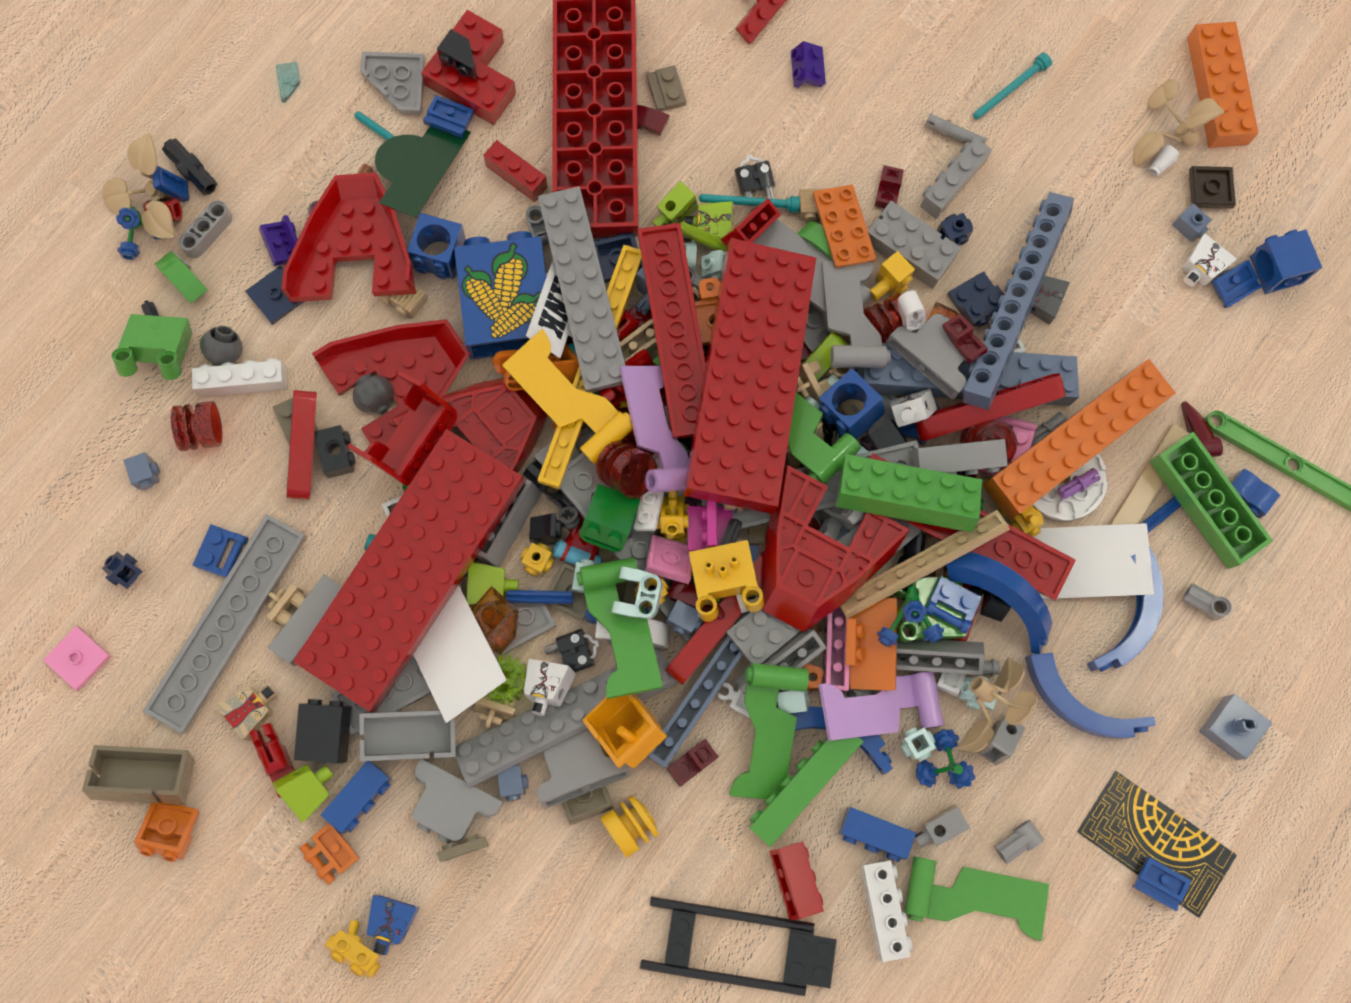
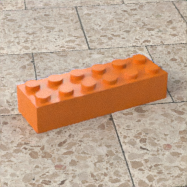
M1236 21L1196 24L1188 35L1187 40L1199 102L1211 98L1224 110L1223 114L1204 124L1208 148L1249 145L1257 136L1258 128Z

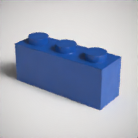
M366 761L322 812L321 816L340 833L346 834L348 831L351 833L360 823L358 821L359 817L363 813L367 814L375 806L376 803L373 801L379 794L382 796L388 791L391 786L389 782L392 778L374 762Z
M847 807L838 834L843 836L842 840L853 845H856V842L865 844L864 849L876 854L879 850L887 853L886 858L900 862V859H908L916 832L852 807Z

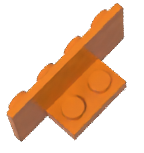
M846 185L814 191L813 197L835 268L874 262L876 256L854 186Z
M885 598L852 616L851 619H847L846 665L850 666V689L896 690L897 645L891 644L890 647H887L878 641L879 636H877V632H880L882 627L890 629L896 619L898 602L896 598Z

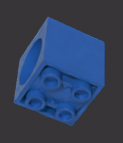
M420 213L407 249L413 268L422 274L427 272L435 274L440 279H454L457 272L454 247L464 246L466 237L463 226L460 223ZM435 242L449 244V247L438 255H428L424 252L430 244Z
M1294 229L1280 237L1272 235L1266 238L1262 245L1256 247V251L1250 256L1259 282L1263 286L1264 294L1304 284L1322 269L1307 229L1302 231Z
M850 369L819 397L823 419L829 425L833 423L838 428L837 432L840 436L848 433L855 439H858L885 414L883 397L854 369ZM855 399L864 403V408L855 415L848 416L837 412L838 406L846 400Z

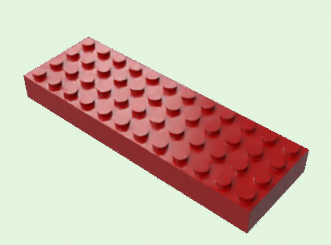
M553 0L552 193L580 186L593 238L616 237L621 233H633L634 236H638L637 229L640 228L636 0Z
M730 239L725 253L683 496L773 514L778 508L817 257L738 239Z
M446 429L293 662L367 711L376 712L526 482L524 477Z

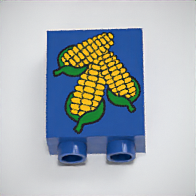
M518 231L509 234L506 241L490 242L488 238L481 236L468 238L464 241V246L454 247L465 344L467 351L470 352L469 357L471 360L494 357L499 351L520 349L530 340L526 333L547 277L541 236L532 237L530 232Z

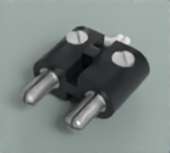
M752 155L746 156L747 159L740 164V167L734 170L740 194L745 195V197H753L752 193L755 191L765 190L767 198L775 199L772 188L776 185L770 162L754 158ZM749 159H751L752 161H759L754 165L749 164L743 166L744 164L748 163Z
M581 628L557 637L556 643L544 647V650H546L544 652L549 654L559 650L562 654V665H568L576 673L595 665L593 658L597 654L596 648L599 646L598 640H593L590 635L585 634ZM587 638H589L591 643L595 644L593 655L591 650H589Z

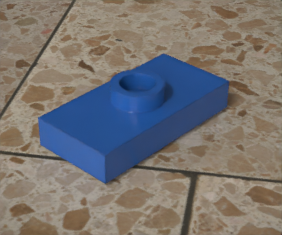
M157 166L155 173L152 174L153 188L182 202L188 201L187 180Z

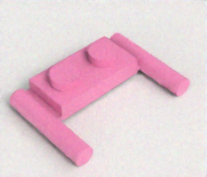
M1007 416L992 420V422L1013 427L1006 449L1007 464L1031 447L1037 424ZM985 468V469H978L979 473L985 474V475H989V476H994L996 473H998V472H989V473H987V472H986V468Z

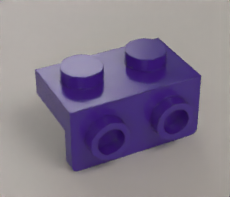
M802 41L791 50L794 87L799 88L804 83L822 87L826 84L823 47Z
M284 215L281 222L262 224L259 227L273 266L287 264L298 240L295 234L294 223L290 222L288 215Z

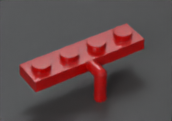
M756 0L755 5L741 20L735 30L747 44L752 43L786 0Z

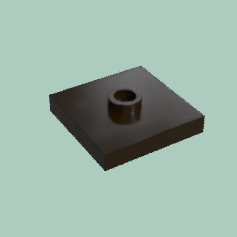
M1190 167L1191 204L1194 203L1198 208L1233 209L1236 206L1233 167Z

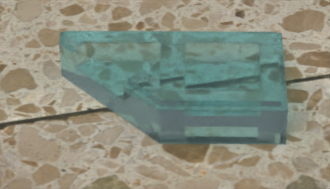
M297 62L276 65L282 103H285L301 84Z

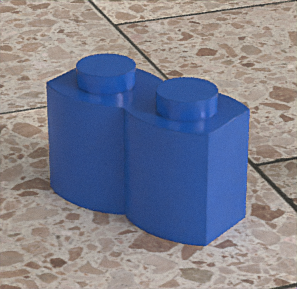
M1247 469L1239 471L1231 481L1239 495L1259 519L1268 513L1280 497V494L1274 488L1262 482Z

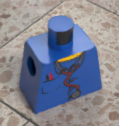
M373 895L367 935L377 938L373 952L387 955L390 943L401 944L420 907L382 895Z

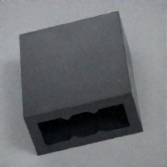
M308 699V703H299L294 760L334 764L347 762L352 706H343L344 701H329V704H322L321 699Z

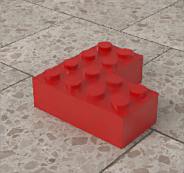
M466 10L452 30L469 39L477 73L476 79L469 76L465 77L454 67L444 65L439 59L438 51L421 72L426 87L453 102L474 109L476 116L495 125L516 95L515 82L488 66L504 43L502 29Z

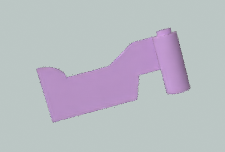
M621 366L620 373L637 447L657 453L662 468L647 472L645 483L648 491L651 493L684 491L689 458L687 451L677 439H673L672 432L667 425L660 395V389L664 387L661 367Z
M915 671L916 674L896 676L895 691L879 690L875 695L844 698L843 693L837 687L830 684H818L828 741L896 733L899 731L900 709L918 708L921 729L924 727L929 729L944 726L934 672Z

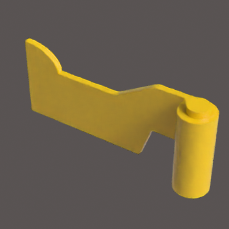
M541 329L502 366L559 428L583 419L595 434L579 449L595 465L633 430L631 417L627 412L624 414L618 412L605 397L576 389L548 359L551 353V344L547 334Z

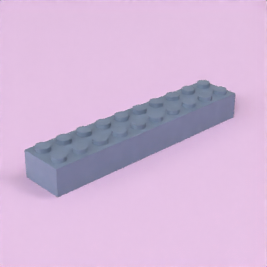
M882 343V346H886L887 350H890V364H886L885 368H858V374L879 394L910 395L931 388L933 397L950 398L886 343ZM1013 352L997 391L1050 374L1060 373L1066 396L1044 404L1070 406L1079 398L1077 356ZM965 360L958 367V370L968 381L971 364ZM960 391L954 399H963L964 394Z

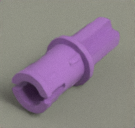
M1092 468L1080 476H1074L1073 480L1058 488V494L1062 499H1066L1079 491L1084 492L1086 487L1100 481V476L1095 477L1099 472Z

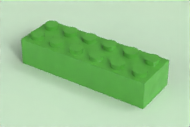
M1194 432L1180 438L1149 460L1150 464L1227 569L1241 565L1273 541Z
M846 454L840 471L836 507L973 532L980 516L982 479Z

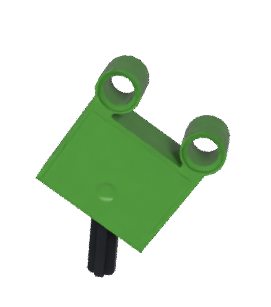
M146 300L141 305L144 315H130L118 348L113 351L111 356L120 376L129 377L138 370L136 362L156 363L164 379H177L182 374L181 364L193 334L188 318L159 316L154 302Z
M939 577L921 578L908 585V587H916L919 602L925 607ZM952 581L955 584L963 587L961 582ZM973 585L967 588V590L979 596L987 592ZM901 589L893 595L897 598H905L907 592ZM937 602L936 606L963 619L964 615ZM926 614L932 626L939 623L940 627L944 628L943 638L940 640L966 637V634L958 631L959 628L934 615L929 616ZM906 620L897 626V635L899 636L897 641L909 643L913 640H924L925 636L922 632L928 628L923 620L918 623ZM904 626L910 629V637L903 633Z

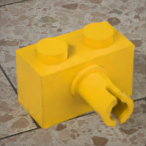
M898 251L881 264L875 279L878 284L870 289L872 299L876 302L885 293L891 298L897 294L902 295L909 288L908 284L913 280L912 275L915 269Z

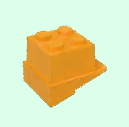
M637 694L611 699L605 697L582 719L618 768L625 763L634 769L667 737L651 710L642 703Z

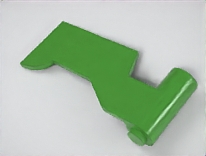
M796 393L788 440L792 456L807 468L808 476L826 484L841 469L845 455H855L861 449V446L848 433L843 434L832 446H829L814 433L823 417V413Z
M634 557L580 567V572H576L578 586L583 585L589 613L609 632L618 671L613 672L607 681V699L663 688L648 620L611 613L613 602H620L616 584L628 582L619 578L621 567L637 569ZM641 607L643 614H646L645 607Z
M751 663L750 667H747L745 670L747 685L744 704L755 728L749 771L743 772L736 777L731 785L729 795L767 799L772 792L777 794L782 788L780 783L788 775L797 721L796 716L776 707L779 689L805 692L808 687L809 673L806 668Z
M913 856L905 913L909 914V919L923 922V917L950 921L970 912L980 911L1015 918L1023 933L1035 940L1042 941L1049 884L962 867L952 888L933 885L937 861Z

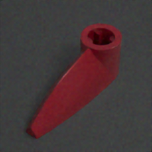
M1183 401L1181 407L1187 432H1194L1212 457L1221 456L1223 454V444L1220 438L1214 436L1202 415L1188 402Z
M673 580L666 597L673 602L680 600L696 609L698 597L695 584L691 581L689 584ZM716 601L719 610L717 617L724 619L725 612ZM712 605L702 607L703 612H709L713 609Z

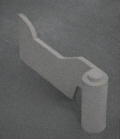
M776 219L753 243L817 257L810 303L823 312V325L827 329L822 261L832 260ZM861 283L862 303L865 306L872 299V294L868 287Z
M822 261L827 330L850 337V345L831 346V368H885L886 364H890V350H887L886 346H882L881 335L863 313L861 283L867 281L871 276L873 262L835 268L833 261Z

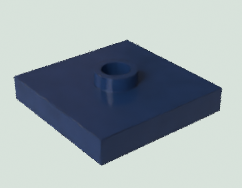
M281 266L245 291L272 325L303 303L290 302L281 290L283 278Z

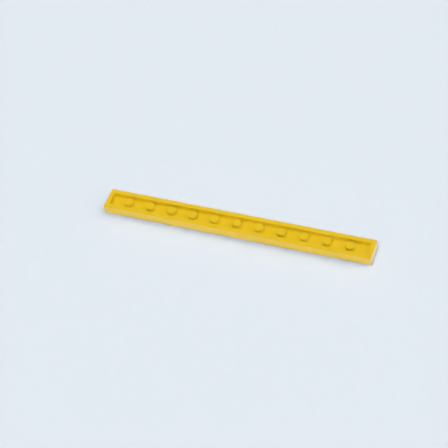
M623 245L607 289L616 330L620 324L637 272L642 263L640 249ZM579 366L572 385L578 390L585 391ZM583 419L561 428L557 426L538 477V483L560 490L584 423Z

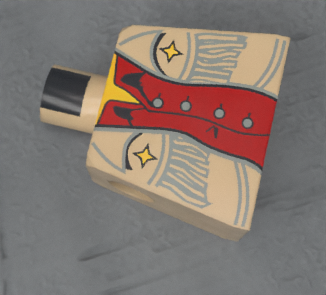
M269 685L259 693L253 687L248 686L220 702L216 707L243 740L249 741L251 739L249 732L253 729L259 730L273 714V710L267 703L277 694Z

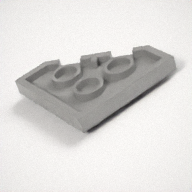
M362 52L361 74L400 114H421L424 83L421 72L425 68V55Z

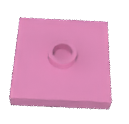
M652 535L649 542L645 572L689 584L692 574L689 552L692 551H688L687 544Z
M75 626L43 661L74 690L79 691L111 656L80 627Z

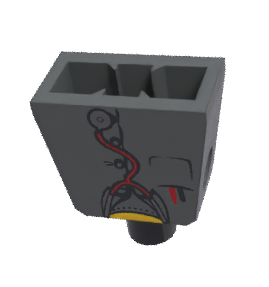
M1045 276L1030 313L1045 323L1051 324L1058 313L1070 282Z

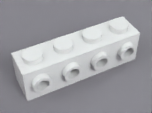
M267 359L265 362L250 360L244 361L243 364L227 362L221 364V366L200 365L199 368H192V389L199 397L288 389L287 368L278 359Z
M891 860L860 865L879 961L887 962L911 957L910 951L913 950L910 936H906L905 927L908 926L905 912H901L900 903L903 902L900 888H897L895 879L898 878L895 864L892 865Z

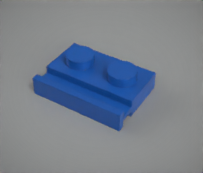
M435 95L426 116L423 118V123L462 138L474 115V109Z
M1249 260L1241 262L1211 281L1218 297L1224 303V308L1232 306L1263 287L1262 284H1259L1258 276Z
M1147 857L1137 876L1136 883L1132 887L1173 911H1178V906L1182 902L1192 881L1154 859Z

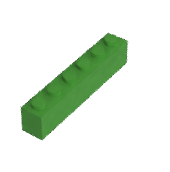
M828 736L823 742L818 740L811 748L813 752L808 759L803 757L795 767L798 769L793 776L788 774L780 783L782 786L777 794L772 792L765 800L767 805L762 811L757 809L749 819L751 821L749 828L771 847L864 741L860 737L828 741Z

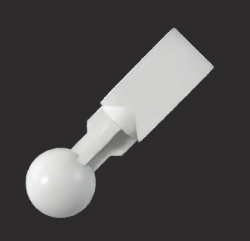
M908 291L898 298V311L902 317V327H906L908 331L916 333L926 323L925 309L916 291Z

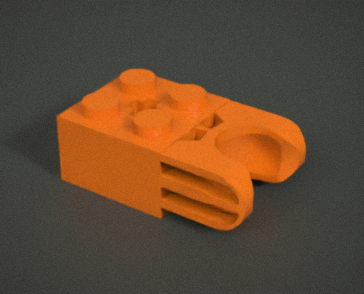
M565 343L561 358L550 353L548 359L573 384L579 368V362L576 355ZM519 349L499 351L495 354L492 361L493 367L499 374L504 375V383L512 391L524 389L502 365Z

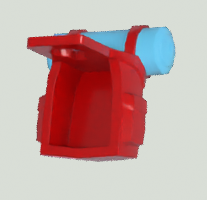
M578 512L580 523L573 529H567L570 533L565 541L561 539L557 541L553 547V557L576 565V562L581 563V559L594 561V564L603 563L602 556L598 555L600 547L585 542L580 537L579 533L584 518Z

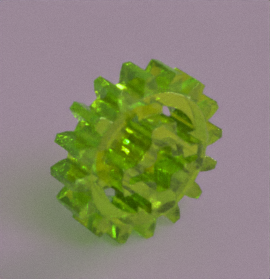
M499 655L497 662L506 677V681L487 695H492L491 701H495L498 698L501 704H503L504 700H508V703L512 704L513 698L519 701L522 697L521 694H524L527 672L524 670L526 664L519 665L518 657L512 661L511 655H508L506 659ZM517 677L520 678V685H519V686H517V682H516Z

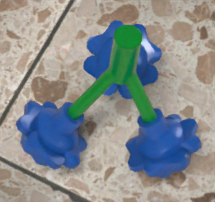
M942 729L933 735L934 745L937 751L944 750L947 752L950 763L947 767L937 768L934 767L933 763H929L924 759L921 763L917 764L916 778L921 785L931 788L932 784H936V776L939 773L947 772L950 776V784H956L958 789L970 787L972 785L971 781L976 778L973 773V766H967L965 761L959 764L955 763L951 752L954 747L958 746L959 736L952 729Z

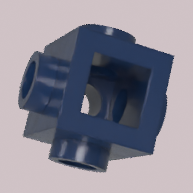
M964 213L959 215L952 214L940 223L937 232L942 234V240L946 237L958 246H961L969 241V237L973 232V225Z
M118 551L106 559L102 568L107 573L105 578L115 586L121 584L126 589L130 587L143 571L136 565L138 561L128 553L122 555Z

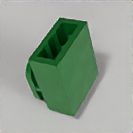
M597 484L579 533L581 539L612 552L623 550L641 499Z

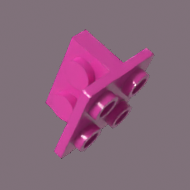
M708 500L706 506H688V551L720 546L729 520L733 519V510H724L723 506H716V502Z

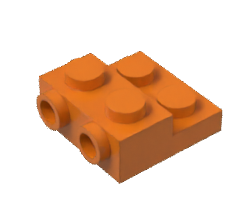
M162 801L151 803L134 841L139 853L147 857H152L154 853L160 854L164 860L169 862H175L176 859L183 860L192 840L191 832L199 816V810L177 804H164Z

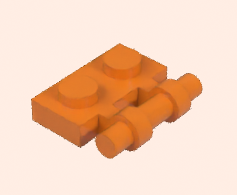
M330 823L311 837L316 844L314 848H311L308 843L303 844L299 848L304 854L303 858L305 861L313 865L317 871V876L320 880L323 878L328 885L335 881L334 876L331 874L334 868L339 874H343L360 859L341 833ZM321 852L330 861L326 865L318 857V854Z

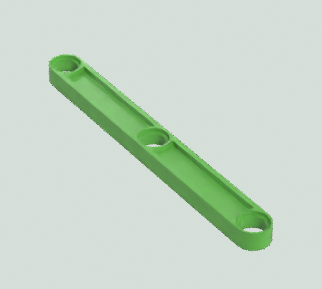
M1212 411L1205 417V421L1214 434L1351 512V485L1221 411ZM1211 416H1216L1220 419V426H1214L1211 423ZM1288 460L1296 462V471L1288 467Z

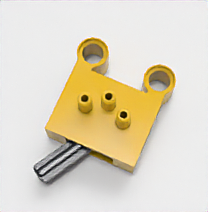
M735 518L729 520L720 546L689 552L698 597L696 609L699 617L706 622H711L717 618L719 610L715 599L742 594L744 607L750 612H758L764 606V597L762 590L757 586L748 540L736 542L742 522ZM752 595L759 597L758 601L754 603L748 602L747 599ZM705 605L713 606V609L709 612L702 611V607Z

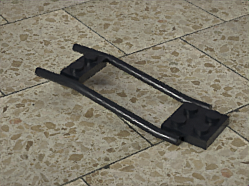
M651 896L650 906L671 909L673 912L665 963L642 959L640 969L800 996L806 995L807 985L831 988L837 939L813 935L815 923L799 920L790 921L786 918ZM696 914L790 929L783 982L689 968Z

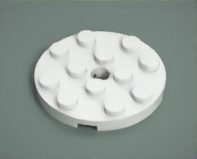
M1099 453L1068 477V482L1073 480L1074 476H1080L1092 468L1099 472L1095 477L1100 476V481L1086 487L1084 492L1079 491L1066 499H1062L1058 494V488L1066 484L1061 482L1032 504L1034 509H1038L1044 517L1055 521L1078 520L1095 510L1103 500L1108 484L1106 482V467Z

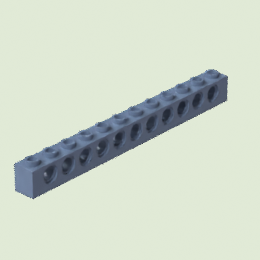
M1049 192L1046 200L1043 199L1041 201L1040 215L1035 216L1032 225L1034 229L1033 231L1029 230L1026 237L1027 245L1026 247L1022 246L1020 250L1019 263L1015 262L1012 270L1013 278L1007 280L1005 286L1006 294L1005 296L1001 295L998 302L999 310L994 312L991 318V329L987 328L983 341H985L984 345L988 348L987 353L970 366L968 373L970 378L968 381L966 380L965 387L961 390V393L964 394L963 403L986 410L990 409L1072 213L1073 197Z

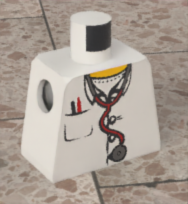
M1204 234L1194 245L1182 266V269L1188 273L1184 278V282L1190 287L1195 286L1197 282L1206 286L1224 272L1237 258L1207 234Z
M931 388L890 401L898 427L925 420L937 410Z
M534 659L528 660L524 695L534 702L531 710L533 714L544 716L548 705L561 706L576 675L568 665Z

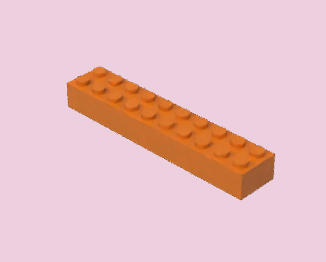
M1148 359L982 485L1010 520L1029 508L1176 394V392L1151 360Z

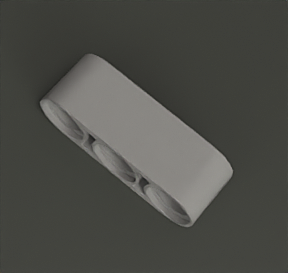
M222 201L211 202L180 236L179 246L188 257H200L232 221V214ZM219 212H223L222 215L216 216ZM209 227L207 231L202 232L203 229ZM191 243H195L193 247L188 248Z

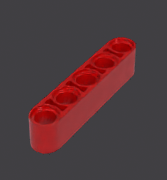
M293 391L286 498L310 499L317 392Z

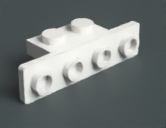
M653 452L650 454L646 474L649 470L662 469L657 453ZM645 480L634 524L635 531L656 530L664 492H649Z

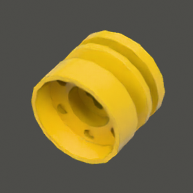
M633 795L628 797L633 806L631 809L628 810L624 802L620 803L624 814L619 816L611 809L600 817L602 823L626 858L640 850L636 841L637 838L640 837L645 843H650L645 832L649 830L654 838L660 835L653 817L644 804Z

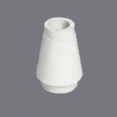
M1171 145L1162 147L1148 168L1149 172L1154 176H1159L1178 160L1179 152Z

